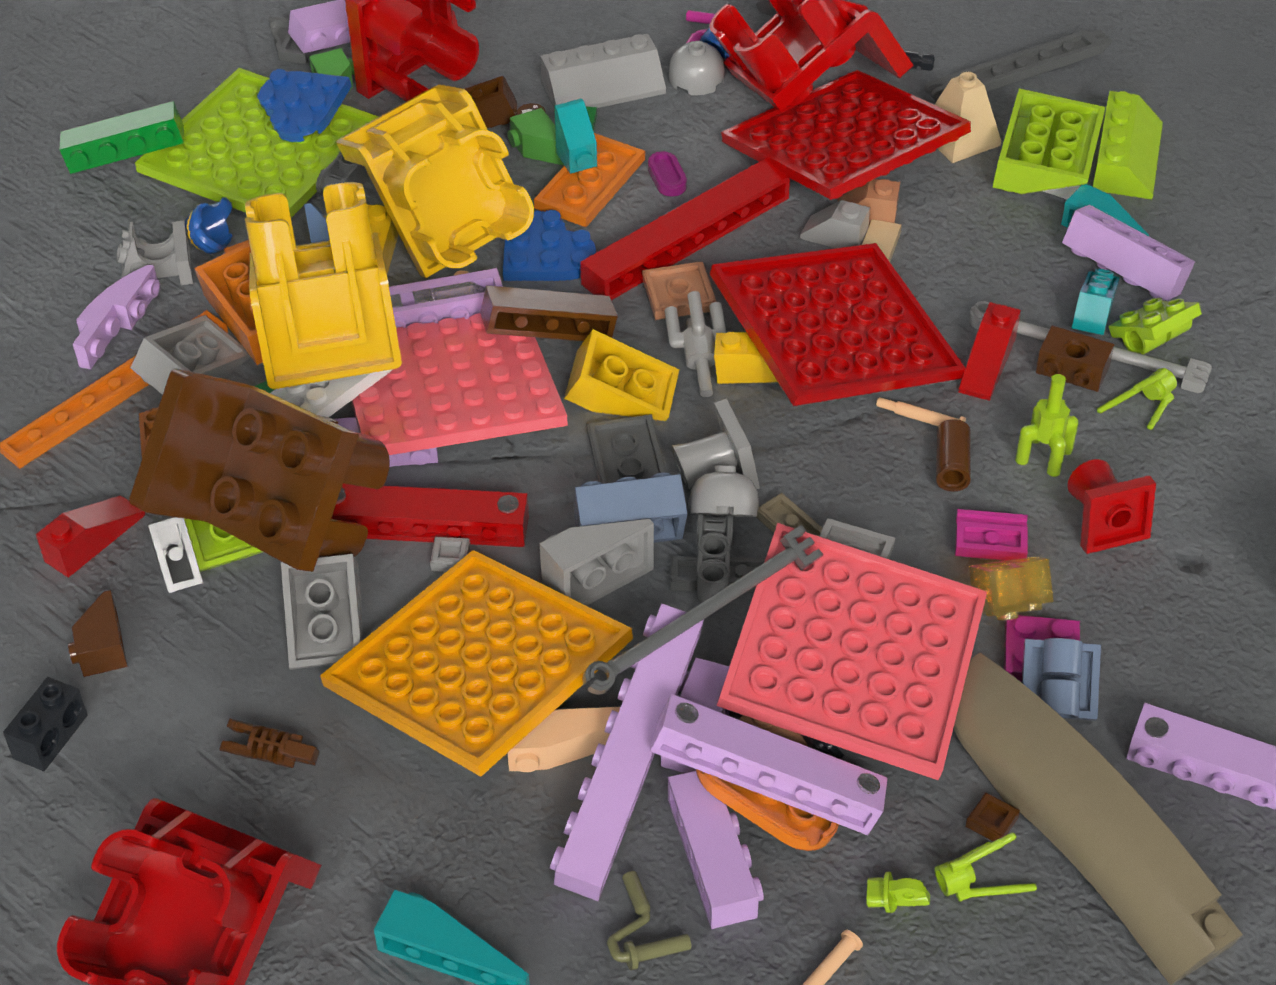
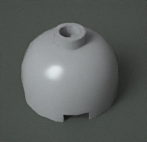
M692 41L683 44L676 49L670 59L669 83L676 90L679 86L680 88L687 89L688 95H705L716 91V86L724 82L723 58L718 50L708 43Z
M715 466V472L703 474L695 481L689 498L690 514L698 515V513H701L705 516H727L729 514L733 515V517H756L757 510H759L758 491L754 483L747 476L736 473L735 466Z

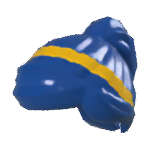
M222 197L220 202L214 204L202 203L198 205L185 219L189 242L198 250L215 254L222 251L231 242L233 235L229 233L226 220L232 211V204L226 197Z

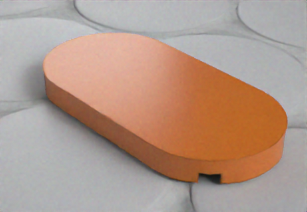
M696 769L701 784L711 795L788 846L806 851L823 848L831 841L838 829L839 824Z

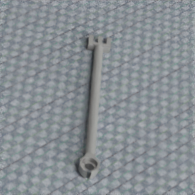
M980 301L971 308L969 323L975 329H979L989 302ZM1019 321L1017 333L1044 341L1050 329ZM1114 347L1111 358L1115 361L1151 371L1166 368L1175 377L1183 379L1181 389L1195 393H1202L1212 370V366L1209 363L1190 358L1186 367Z

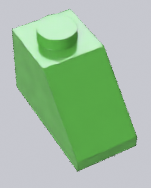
M342 48L309 56L311 73L349 77L353 87L352 75L355 74L353 61L351 58L346 57Z
M542 108L510 117L508 139L513 148L516 147L523 157L564 165L556 153L555 125Z

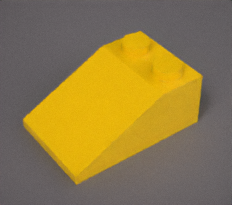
M593 329L576 352L564 399L592 412L628 417L652 414L653 420L666 421L669 418L679 369Z

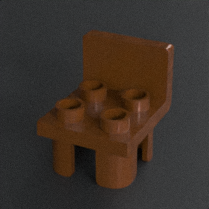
M173 369L169 374L129 502L146 513L208 522L296 570L314 572L318 557L353 554L356 557L361 552L368 535L367 527L359 523L331 519L343 483L373 489L382 488L388 476L390 459L387 448L380 440L348 430L338 425V421L332 418L316 415L248 384L186 370Z

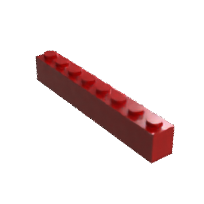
M766 158L751 165L742 172L582 260L581 285L593 295L610 296L611 300L643 283L642 270L672 266L789 199L790 178Z

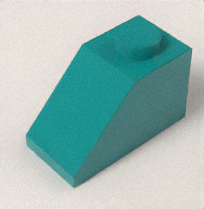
M580 98L555 105L556 153L570 174L596 167L597 142L584 100Z

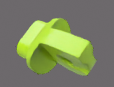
M890 871L885 872L884 877L868 878L866 895L868 908L884 907L886 913H893L897 906L930 905V893L920 880L912 878L893 880Z

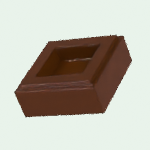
M985 792L967 818L965 827L991 841H995L1009 833L1019 818L1020 810Z

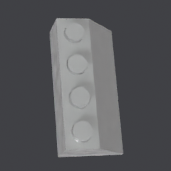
M638 34L628 38L608 40L604 43L584 45L575 49L540 55L542 85L553 107L582 98L586 106L600 108L666 94L658 51L649 34Z

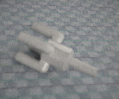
M692 291L687 295L691 318L686 320L687 329L684 332H680L677 308L673 306L665 308L668 339L672 348H684L686 366L697 371L700 395L702 397H710L713 395L709 368L715 365L716 333H726L723 309L720 302L711 303L709 309L713 329L705 326L700 293Z

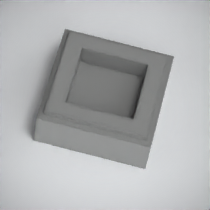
M435 537L430 561L431 571L447 572L470 552V539Z

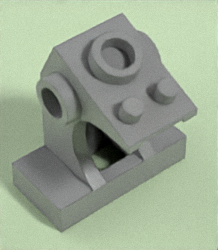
M185 221L172 222L173 233L166 241L158 244H148L146 240L138 238L134 223L130 222L128 231L122 230L121 238L126 239L122 241V245L119 244L117 249L116 261L121 263L122 276L125 277L146 265H153L157 278L179 275L181 285L193 284L190 245Z

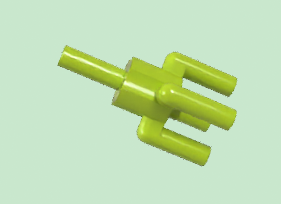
M1061 374L1052 376L1048 399H1040L1037 402V405L1033 408L1031 424L1021 428L1015 458L1017 464L1026 465L1029 462L1032 443L1037 444L1041 442L1049 444L1051 452L1047 474L1051 477L1060 475L1064 455L1072 454L1079 423L1075 416H1069L1070 409L1066 406L1065 400L1062 399L1066 378Z

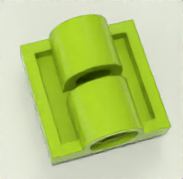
M1153 298L1145 301L1143 307L1139 310L1121 314L1119 316L1120 320L1109 325V330L1112 338L1123 339L1128 351L1144 355L1188 331L1192 327V319L1202 315L1199 302H1184V299L1162 301V298Z

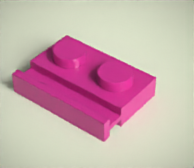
M957 509L955 556L1026 562L1028 554V515Z

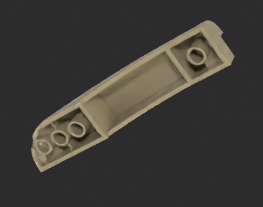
M982 653L972 657L954 724V731L963 747L1005 803L1020 810V813L1039 829L1089 881L1120 918L1170 985L1175 984L1232 947L1243 934L1218 904L1217 900L1222 894L1137 791L1075 728L1034 692Z

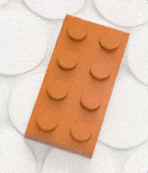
M594 133L597 142V166L571 174L563 166L534 198V209L544 212L556 210L560 213L561 219L587 227L645 161V150Z

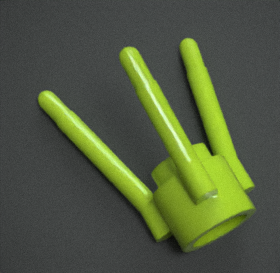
M1159 368L1148 378L1134 385L1130 390L1098 407L1097 412L1103 413L1143 391L1148 399L1161 401L1147 425V428L1152 430L1167 405L1174 400L1171 392L1176 388L1177 380L1171 371L1166 368Z
M1009 833L993 842H986L959 858L935 866V876L943 894L947 897L956 894L958 901L961 902L971 897L1036 891L1037 885L1034 883L970 888V884L976 881L971 863L1014 841L1016 834Z

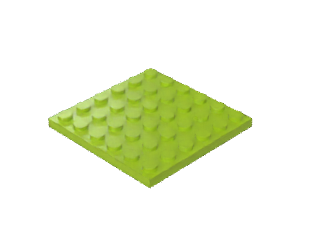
M238 68L182 119L184 125L183 144L146 153L135 162L138 173L210 200L220 202L222 197H226L231 202L232 208L245 213V203L263 195L283 193L287 197L292 218L317 192L316 182L321 171L327 168L341 152L336 141L379 116L341 103L331 122L322 133L318 134V131H315L310 135L303 136L305 141L302 142L283 140L274 130L270 116L261 107L257 98L261 87L270 78Z

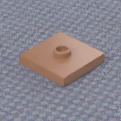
M703 262L642 270L643 283L655 320L665 319L664 310L670 306L677 308L678 317L690 315L687 295L692 291L700 293L703 313L710 312L709 305L717 302Z

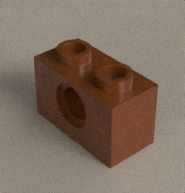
M1052 325L1040 348L1036 373L1050 378L1055 374H1061L1066 378V383L1098 392L1110 367L1114 344Z

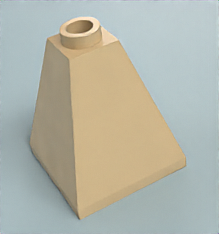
M963 72L958 77L951 79L935 105L971 121L970 133L960 137L955 142H950L937 148L951 163H955L1001 146V138L985 86L977 78V75L972 72Z

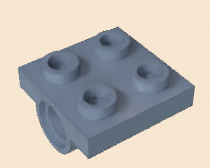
M1049 638L1045 640L1025 639L1022 684L1040 697L1062 718L1096 721L1098 717L1101 645L1085 644L1079 640Z

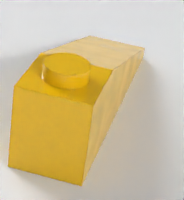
M747 332L716 333L714 359L717 384L778 382Z

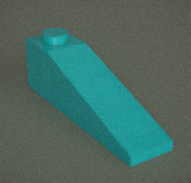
M394 890L374 928L377 950L477 985H530L529 973L420 894L413 892L407 894Z

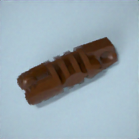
M229 718L227 727L237 733L249 734L248 743L246 746L233 741H222L219 751L288 768H294L295 762L316 766L320 751L314 746L301 743L303 736Z

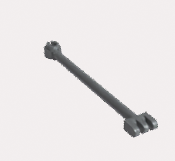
M800 525L780 540L785 547V550L615 659L607 663L596 661L590 664L583 674V685L593 680L596 670H602L605 672L607 679L605 681L596 679L587 690L597 695L604 694L611 688L615 677L776 572L794 561L800 570H803L820 559L823 553L818 549L807 556L805 550L814 545L815 542L811 537L801 543L797 542L796 539L806 532L803 525Z

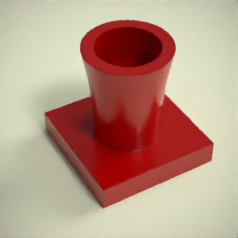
M1101 459L1086 461L1072 472L1067 487L1069 493L1084 505L1080 546L1086 554L1150 539L1156 482L1150 475L1118 483L1110 465Z

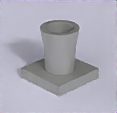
M727 398L714 403L720 433L692 442L671 445L678 470L688 490L693 487L699 477L703 474L715 472V466L719 465L735 466L738 474L747 476L754 483L756 489H760L751 445Z

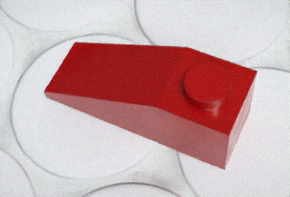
M993 302L989 303L980 323L958 393L988 401L991 400L1016 340L1021 310Z
M121 495L64 512L36 533L44 562L69 578L145 516V512L131 505L129 500Z

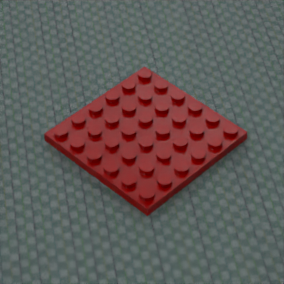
M855 70L812 90L810 95L798 105L787 106L782 111L774 107L722 131L721 135L722 142L757 161L766 158L790 179L832 200L840 198L844 193L866 185L867 182L877 177L887 175L890 171L902 165L910 164L913 160L932 153L943 145L957 141L960 137L971 132V121L864 72Z
M877 243L712 264L710 276L793 406L962 379L964 371H966L965 366Z

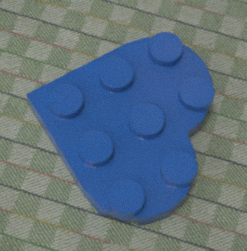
M277 69L270 74V79L261 87L257 98L261 107L270 116L272 126L281 139L289 142L305 141L303 136L310 135L315 131H318V134L325 130L352 85L349 77L302 71L286 72L283 69Z
M548 210L546 212L534 211L533 220L529 228L516 238L505 240L503 281H566L580 278L581 261L596 253V247L590 238V233L586 230L567 231L565 223L561 220L560 213L556 210Z

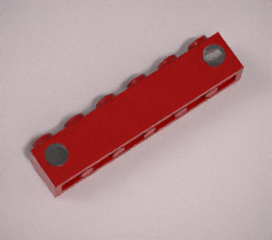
M343 483L331 519L359 523L367 527L368 535L366 539L434 543L435 537L469 538L470 545L524 547L529 519L528 494L409 486H383L380 489H373Z

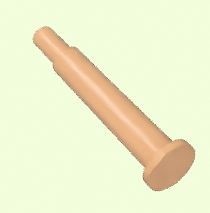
M881 397L878 398L876 404L877 407L894 411L895 414L939 426L942 422L950 419L966 421V418L963 416L958 419L901 401L895 402Z
M844 930L841 933V941L802 985H825L854 950L859 951L863 947L861 939L852 931Z

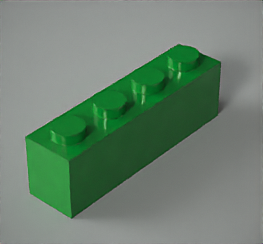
M174 101L61 131L59 150L70 174L183 144L184 125Z

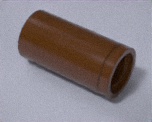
M950 419L942 422L937 427L936 482L943 490L956 492L967 488L971 481V430L964 421Z

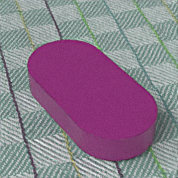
M660 151L648 158L649 174L661 194L673 197L679 196L686 191L687 177L675 155Z

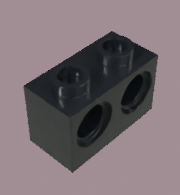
M47 676L3 731L14 760L45 772L88 716L78 688Z

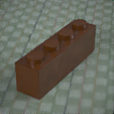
M488 285L485 288L480 311L487 334L584 341L593 329L612 338L618 318L610 296Z

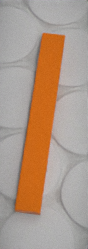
M207 310L193 318L196 319L205 315L228 333L227 325ZM136 356L0 442V453L20 469L148 386L149 384L143 381L141 376L131 369Z

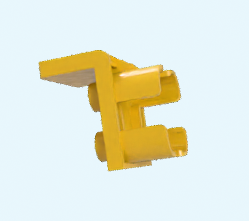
M436 85L336 141L345 160L365 167L420 276L428 278L445 267L462 268L471 264L478 258L474 250L497 237L504 240L514 239L524 233L532 223L534 216L532 200L524 187L513 184L502 159L509 156L508 150L503 140L497 134L487 130L472 97L465 89Z
M336 183L327 185L323 189L327 213L326 222L330 238L328 241L296 246L288 200L283 193L259 196L245 203L247 215L245 224L251 249L249 292L267 385L271 389L397 369L402 364L378 232L372 233L364 187L361 183Z

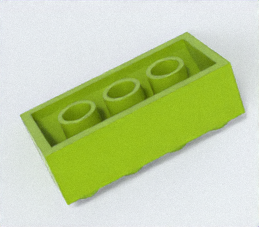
M1109 91L1093 187L1106 193L1152 200L1163 122L1137 94H1130L1125 91Z

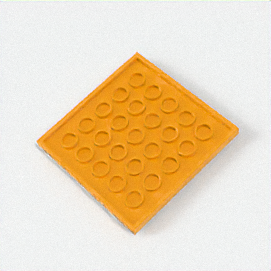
M472 550L322 673L320 677L324 687L481 777L583 685V674L590 664L596 661L606 663L610 661L633 640L632 628Z

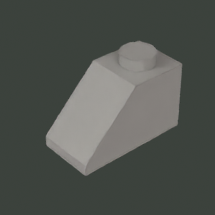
M840 200L811 215L800 234V239L833 248L862 245L869 226L870 207Z

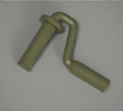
M629 871L625 873L622 880L634 910L640 917L608 938L607 946L613 959L621 963L626 962L630 970L638 969L639 962L691 950L690 937L688 934H683L634 946L632 941L624 942V952L620 951L617 942L647 924L650 920L651 909L637 872Z

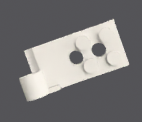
M393 369L279 388L270 394L300 406L316 415L330 417Z

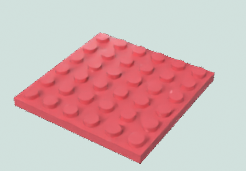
M480 313L474 314L468 319H465V317L457 319L445 318L438 321V323H413L407 326V328H396L402 360L401 366L393 369L351 400L359 433L380 440L387 448L389 455L568 426L567 413L536 338L487 334Z
M777 523L765 562L785 550L780 540L795 528ZM805 532L796 540L798 543H801L809 537L813 539L815 544L805 550L807 556L818 549L823 553V556L803 570H800L794 561L756 586L717 706L939 780L943 772L987 591Z

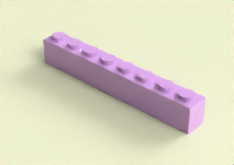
M661 604L657 616L650 614L643 636H651L686 612ZM704 620L631 666V668L635 669L632 679L625 678L619 691L618 700L623 701L619 712L611 711L605 727V732L610 734L606 745L599 743L593 756L591 765L597 767L593 778L585 777L578 799L583 801L579 813L572 811L564 830V834L569 835L565 848L558 846L553 856L550 869L555 871V886L599 901L655 753L650 752L658 718L670 695H678L701 635Z

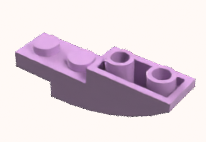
M146 265L135 270L109 286L76 319L80 334L74 341L73 347L79 367L91 370L98 358L103 356L105 348L112 338L118 334L120 327L132 330L136 322L144 316L147 306L158 295L160 290V282L157 280L153 265Z

